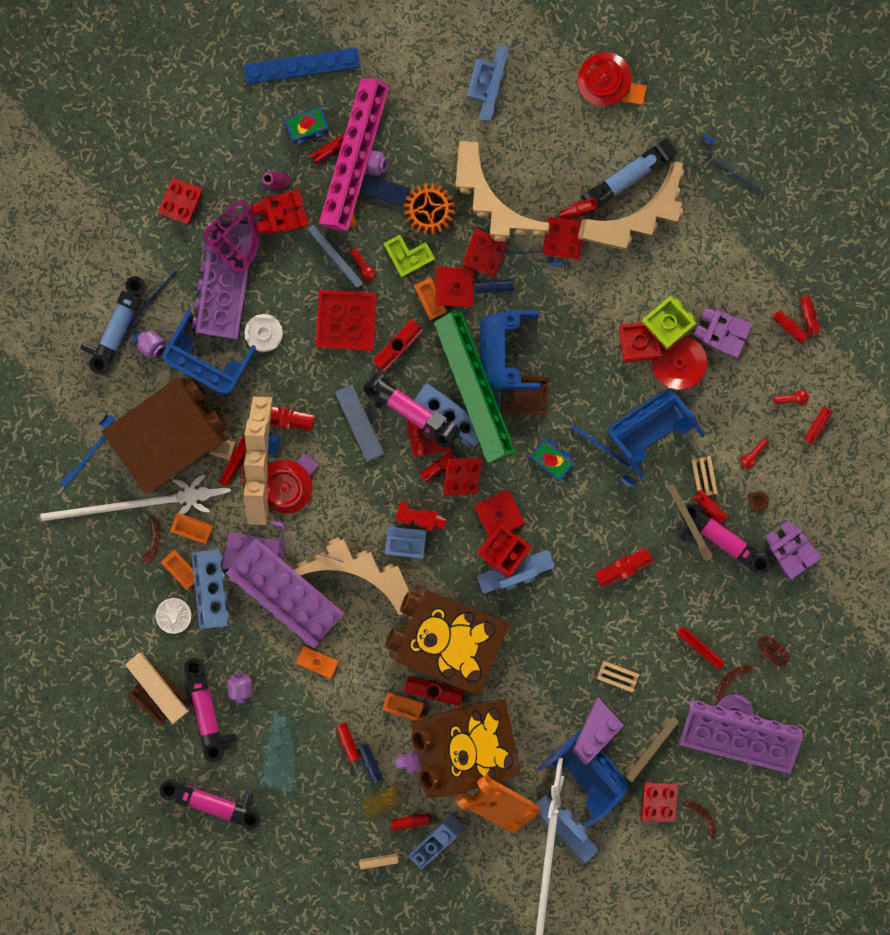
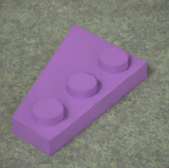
M229 532L222 569L231 568L255 539H258L283 561L286 543Z
M598 697L592 704L593 707L586 718L587 721L572 750L585 765L624 726Z

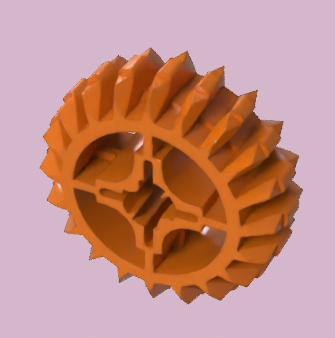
M424 183V190L416 186L418 193L416 194L411 190L410 194L413 198L406 197L410 204H404V208L409 209L404 212V215L411 216L406 219V222L413 221L411 224L412 229L419 226L417 228L418 233L423 228L425 229L424 235L428 234V230H431L432 235H435L436 228H438L440 233L443 232L441 225L445 228L449 227L445 222L446 220L449 222L453 221V218L448 215L455 214L454 210H449V208L455 207V203H448L453 197L448 196L446 198L448 190H444L441 193L442 186L439 185L437 190H434L435 185L432 183L431 189H427V184ZM430 194L441 198L444 204L433 203ZM424 195V205L413 209L416 200ZM427 200H429L431 208H435L431 213L432 218H430L428 211H424V208H427ZM445 210L443 218L435 223V213ZM415 215H425L428 218L429 224L420 222Z

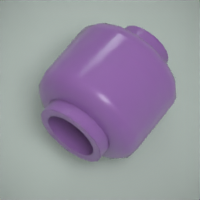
M371 150L365 170L366 175L380 176L386 171L388 159L383 152Z
M142 332L137 338L138 351L148 359H157L163 355L166 349L165 341L156 332Z
M233 674L227 681L228 696L230 699L236 700V703H244L253 695L252 680L246 674Z

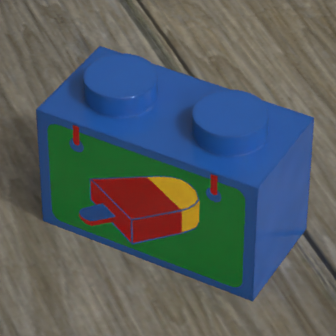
M321 107L284 119L293 144H304L308 142V138L314 136L316 139L324 137L326 132L329 131Z
M543 439L530 458L560 481L574 464L571 461L573 457L566 451L561 453L557 450L558 445L551 439L548 441Z

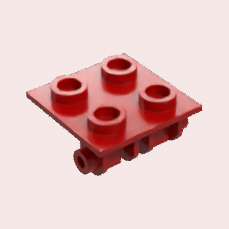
M172 178L158 213L189 225V222H192L193 212L197 211L195 207L199 206L197 203H199L201 196H203V189Z
M548 216L547 222L550 225V233L545 234L542 254L580 260L583 240L578 239L582 221Z
M475 228L462 261L463 266L495 278L504 255L502 253H505L508 242L495 241L494 238H491L490 234Z
M406 420L413 458L451 451L450 447L447 449L442 448L434 439L431 441L421 434V428Z
M454 458L442 461L441 467L446 470L443 495L477 494L483 458Z
M645 781L641 798L643 799V802H641V821L675 822L678 784Z

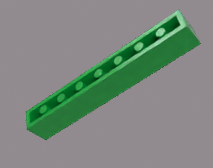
M451 312L434 322L436 332L443 345V351L448 358L450 369L453 371L456 385L461 392L470 421L476 431L477 439L481 444L483 455L487 463L501 462L516 454V451L462 312Z

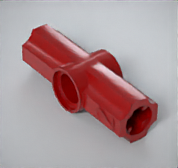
M411 319L373 359V362L385 372L424 330ZM401 341L404 346L402 350L395 351L392 347L393 343Z
M272 407L270 424L288 429L295 428L312 432L315 416L295 412V410Z
M644 548L630 556L627 555L620 560L614 561L612 565L597 571L595 575L603 588L619 579L623 580L635 574L637 570L650 565L654 561L648 549Z
M408 676L404 692L460 706L464 690ZM431 686L438 687L439 694L436 696L430 695L428 692Z

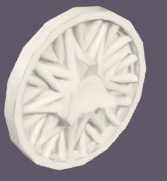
M166 599L156 610L157 624L167 633L176 634L182 632L191 622L192 613L190 607L181 599Z

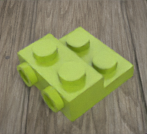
M671 295L642 319V323L667 350L696 327L695 317L690 312L687 313L682 308V303Z

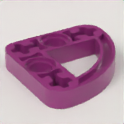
M238 200L203 232L205 242L234 272L244 271L256 255L260 237L256 228L257 219L253 216L250 206L245 201ZM236 205H243L244 213H238L235 216L236 218H238V220L235 221L234 217L231 214H229L228 211L234 213L237 210ZM223 217L230 218V227L225 228L221 225ZM244 217L248 221L251 234L249 249L245 257L225 236ZM215 224H217L218 228L224 231V233L221 234V232L219 231L215 234L216 240H214L213 238L209 240L208 231L213 232L215 229H217V227L214 226ZM222 244L229 245L231 250L228 255H223L220 252ZM235 252L237 255H235L234 258L236 260L241 259L243 261L241 263L243 267L235 268V261L233 259H230V261H228L227 258L232 256V254Z

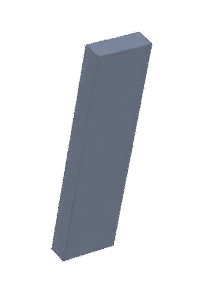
M314 225L308 228L309 233L357 289L363 286V282Z
M351 384L336 391L335 394L366 461L368 462L383 455L384 452L353 385Z

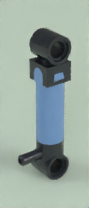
M666 138L605 181L584 193L581 198L583 201H586L593 197L597 202L598 209L647 174L671 160L678 152L669 139Z
M131 276L127 279L125 283L127 292L121 291L116 302L118 304L98 347L95 348L86 343H82L80 347L81 350L94 355L90 359L89 367L96 374L103 375L110 370L113 358L129 323L140 305L141 299L138 296L143 295L147 287L145 281L138 276ZM136 281L140 282V289L132 291V284ZM102 359L105 363L104 368L98 370L96 362Z

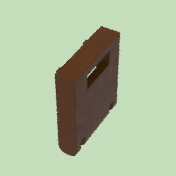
M521 376V383H540L539 391L514 392L513 404L506 403V392H502L501 413L547 416V412L540 411V408H548L549 385H541V381L547 382L549 377Z
M154 666V669L183 703L188 697ZM138 682L133 688L138 695L136 696L132 691L128 695L161 726L168 718L160 711L161 709Z

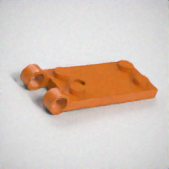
M488 775L483 776L477 781L481 791L473 797L464 792L455 798L457 805L462 810L469 809L513 834L542 812L539 805L494 781Z

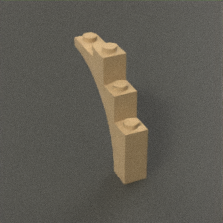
M459 141L456 189L462 194H471L474 191L473 212L477 214V217L488 218L491 215V238H494L495 241L505 242L506 239H511V232H514L515 235L533 233L534 236L539 237L549 234L550 225L548 222H540L523 217L510 210L494 195L483 176L479 142Z
M670 163L668 173L659 191L637 212L618 220H582L578 239L622 250L630 245V232L650 236L656 231V219L672 223L678 222V219L682 217L683 208H681L682 203L675 201V199L678 198L680 192L678 184L684 174V169H682L683 163Z
M253 396L250 417L247 420L245 431L247 451L244 463L246 483L243 496L247 524L267 525L268 519L267 460L273 404L272 397Z
M338 537L329 541L330 545L326 547L329 554L321 553L344 562L316 555L314 556V561L308 563L305 560L298 563V568L294 569L299 575L321 570H337L362 577L374 584L389 598L398 615L403 614L400 612V607L409 588L399 566H394L392 563L383 567V572L380 573L372 552L367 553L365 550L356 554L357 558L353 559L345 539L340 540Z

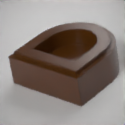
M757 491L747 494L752 513L764 510L768 506L769 498L766 493Z

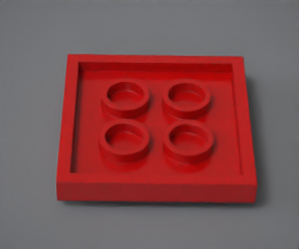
M319 290L316 348L373 351L377 293Z

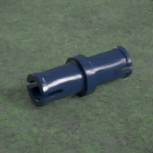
M494 278L492 281H475V294L487 292L497 294V292L514 291L513 279L496 280Z
M369 744L358 748L357 750L365 764L363 767L367 769L372 783L375 784L378 781L384 780L377 765L378 760H375Z

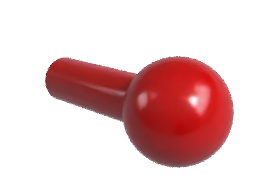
M356 248L349 251L361 269V278L364 281H372L376 275L375 270L366 265Z
M798 390L794 395L773 397L774 404L795 402L798 405H804L809 400V395L804 390Z
M763 437L750 454H745L741 457V466L745 469L753 468L756 463V457L767 446L769 441Z

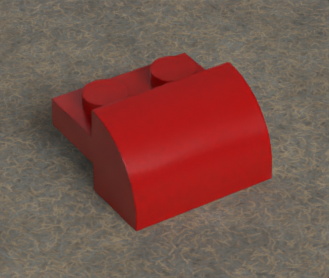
M498 523L476 554L496 572L510 578L531 549V546L521 537L513 534L503 524Z

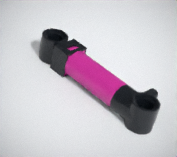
M375 373L364 385L363 390L369 398L376 400V408H382L383 403H385L421 428V434L431 441L434 439L440 447L449 448L460 435V429L456 424L445 422L447 418L437 411L431 413L392 386L385 375Z
M692 504L685 505L687 509L691 508L694 510L695 515L692 520L699 533L744 566H749L754 573L765 574L769 571L771 563L766 556L757 555L758 550L737 537L697 506ZM680 511V518H681V520H682L683 522L686 523V521H685V519H684V517H683V515H682V513H681V511ZM689 526L680 536L684 541H687L692 534ZM759 559L764 561V568L761 570H757L755 567V563Z
M192 658L185 663L184 671L187 676L191 677L187 679L189 693L192 696L204 748V756L209 762H217L225 753L222 744L236 741L237 736L235 733L220 736L209 689L207 674L202 675L205 670V664L200 658ZM195 662L199 665L200 669L197 673L190 670L191 663ZM216 747L219 750V756L214 757L210 755V748Z
M167 779L159 788L160 795L165 800H172L176 797V804L192 807L241 825L248 830L255 829L261 822L260 812L249 808L254 795L253 792L247 791L243 803L240 805L196 789V787L186 783H182L180 786L175 779ZM172 785L175 792L168 794L165 791V786ZM249 814L254 815L256 822L253 824L248 823L246 816Z

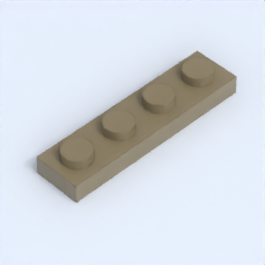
M672 715L670 718L667 716L660 724L662 728L659 732H654L648 740L650 742L646 748L642 747L636 756L639 758L635 763L631 762L626 767L625 772L627 773L625 777L631 782L634 781L678 724V719Z

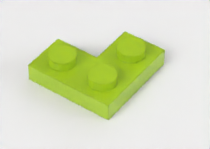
M401 235L383 243L401 278L435 260L426 242L410 251Z

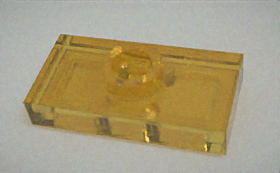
M395 785L360 800L367 819L402 803Z

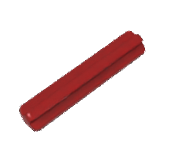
M245 434L218 480L223 486H228L247 451Z
M681 627L678 630L677 635L716 669L720 670L724 666L725 662L685 627Z

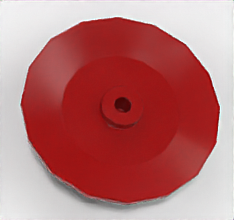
M602 52L591 56L582 64L578 72L577 85L580 94L586 101L596 106H609L618 103L626 96L631 87L632 74L629 65L622 57L614 53Z
M687 336L679 339L668 350L660 343L662 359L652 360L653 372L659 382L668 388L677 390L688 389L699 383L706 373L708 363L706 352L700 343Z
M277 460L267 466L268 506L272 510L283 514L295 513L306 506L310 501L313 486L312 479L303 466L291 460Z

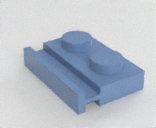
M388 526L385 554L423 558L426 531Z

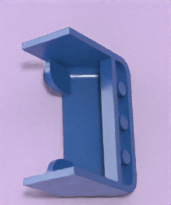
M188 309L163 353L164 361L167 365L218 393L228 394L243 377L257 352L256 346H251L242 364L233 361L226 365L224 371L215 368L190 354L194 342L191 336L184 333L193 318L192 311Z
M505 311L487 315L481 320L480 361L492 392L539 391L540 383H521V375L517 369L505 368V330L516 329L520 324V320H537L539 311Z
M670 389L660 392L612 424L609 428V434L641 479L644 475L638 465L646 458L643 450L674 429L678 433L684 434L694 428L702 438L705 437L693 413L675 392Z
M580 730L552 752L537 769L541 771L550 764L557 769L558 759L563 758L562 769L567 767L590 795L586 800V805L593 816L585 824L586 828H588L612 810L628 791L629 784L602 749L586 765L572 750L581 732Z

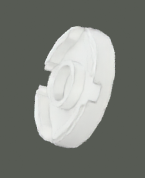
M267 314L253 317L246 324L244 332L245 340L249 346H256L259 352H270L277 348L283 336L282 326L279 321Z

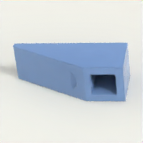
M450 813L408 857L422 870L458 837L465 826Z

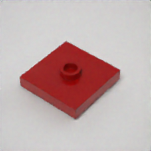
M435 267V306L473 307L474 269Z
M642 322L619 325L623 363L662 359L660 341Z
M508 489L474 505L488 536L498 523L503 524L510 531L525 524Z

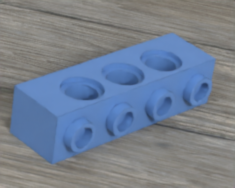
M426 383L414 401L431 413H434L435 411L431 410L428 404L430 401L435 400L440 405L436 411L443 416L446 412H452L455 415L452 423L456 424L458 428L462 423L469 424L470 432L462 433L460 431L459 437L462 438L460 442L468 448L471 446L475 448L479 441L474 426L470 421L469 413Z
M219 549L191 552L199 629L227 626L229 614L225 607L227 595L223 589L225 576L221 570L222 554L219 552ZM208 565L212 567V572L210 575L206 572V567ZM210 584L214 586L212 594L208 591ZM212 603L216 605V611L214 613L210 610V606Z

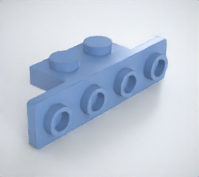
M508 46L497 47L493 63L482 59H476L467 96L483 102L479 115L480 121H490L494 114L495 100L499 95V84L504 76L503 69L509 56Z
M545 550L523 558L510 578L501 575L493 569L478 575L477 579L483 593L498 588L510 590L517 587L516 583L524 581V584L535 580V576H538V573L552 569L555 566L549 550Z
M544 795L536 804L542 810L539 815L549 825L550 818H548V813L552 800L547 795ZM557 808L559 813L557 816L556 833L584 862H587L598 851V848L585 834L587 830L580 823L576 824L572 820L574 816L567 809L563 811L561 808Z

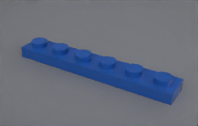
M357 48L244 64L247 84L360 68Z

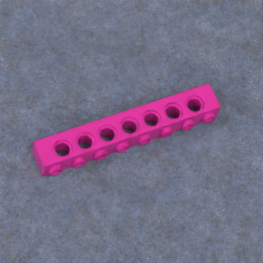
M361 78L319 222V224L331 230L348 231L390 87L378 79Z

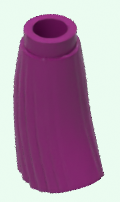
M271 171L265 173L262 177V187L269 191L284 190L290 185L289 175L283 172Z

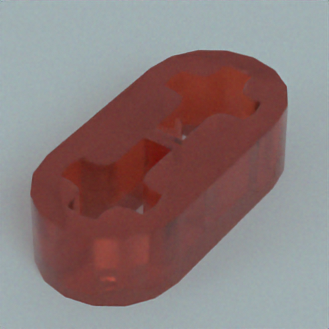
M770 636L759 638L757 642L758 649L774 664L784 666L789 662V653ZM763 640L771 641L769 645L773 648L772 651L768 648H762ZM775 651H777L779 654H785L783 656L785 659L783 662L776 661L777 656L774 654Z

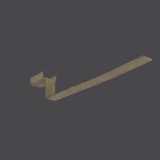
M674 484L668 486L700 547L699 551L703 559L706 561L712 559L713 554L710 548L705 544Z

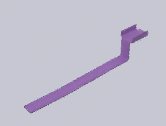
M273 520L271 521V523H269V524L272 525V526H275V527H278V528H281V529H282L281 534H280V537H279V541H281V542H283V543L290 544V545H292V546H295V547H298V548H301V549H304V550H306V551H309V552L318 554V555L323 556V557H327V558H330V559H333V560H337V561H340V562H344V561H342V560L335 559V558H332V557H328V556H325V555H322V554H319V553L310 551V550H308V549H305V548L296 546V545H294V544H291V543L282 541L281 538H282L283 533H284V530H285V526L283 525V523H279V522H276V521H273Z

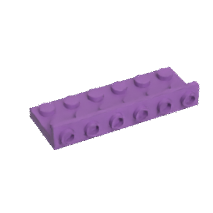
M215 218L212 219V220H211V223L208 222L207 227H208L210 224H212L216 219H215ZM221 220V225L228 228L231 225V221ZM238 223L225 236L245 257L250 245V227L248 224ZM217 224L214 225L217 229L213 232L208 231L209 240L212 238L216 240L215 234L219 231L221 234L224 233V231L218 228ZM205 242L203 253H206V258L202 260L200 267L203 277L199 279L197 286L200 296L195 300L194 309L197 310V314L192 319L191 328L194 329V333L237 340L249 266L242 272L232 271ZM222 244L220 252L223 255L230 253L229 245ZM235 252L232 254V256L227 258L228 261H230V259H233L235 261V268L243 267L241 265L243 261L241 259L236 260L234 258V256L237 255Z
M258 539L251 543L226 573L232 582L241 586L246 594L254 597L263 608H267L277 620L286 624L291 632L299 635L304 643L313 648L344 614V612Z
M691 700L679 745L791 774L803 735L802 729L795 725H785L776 720L769 721L756 715L750 716L737 710L731 711L721 706H712L702 701Z

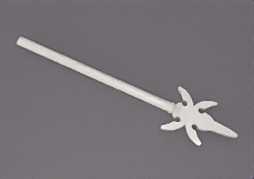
M205 475L196 478L190 487L181 480L172 479V482L176 483L180 488H185V491L181 492L180 490L178 494L175 493L167 496L41 514V521L171 502L177 503L178 501L181 504L187 502V505L183 506L178 512L184 515L187 513L192 505L199 511L210 512L202 504H197V501L201 500L202 502L210 497L229 493L231 489L199 487L196 490L195 487L200 485Z
M563 758L558 759L555 783L551 787L552 801L548 813V818L550 819L536 935H543L557 816L559 813L557 808L561 806L560 792L564 781V776H561Z

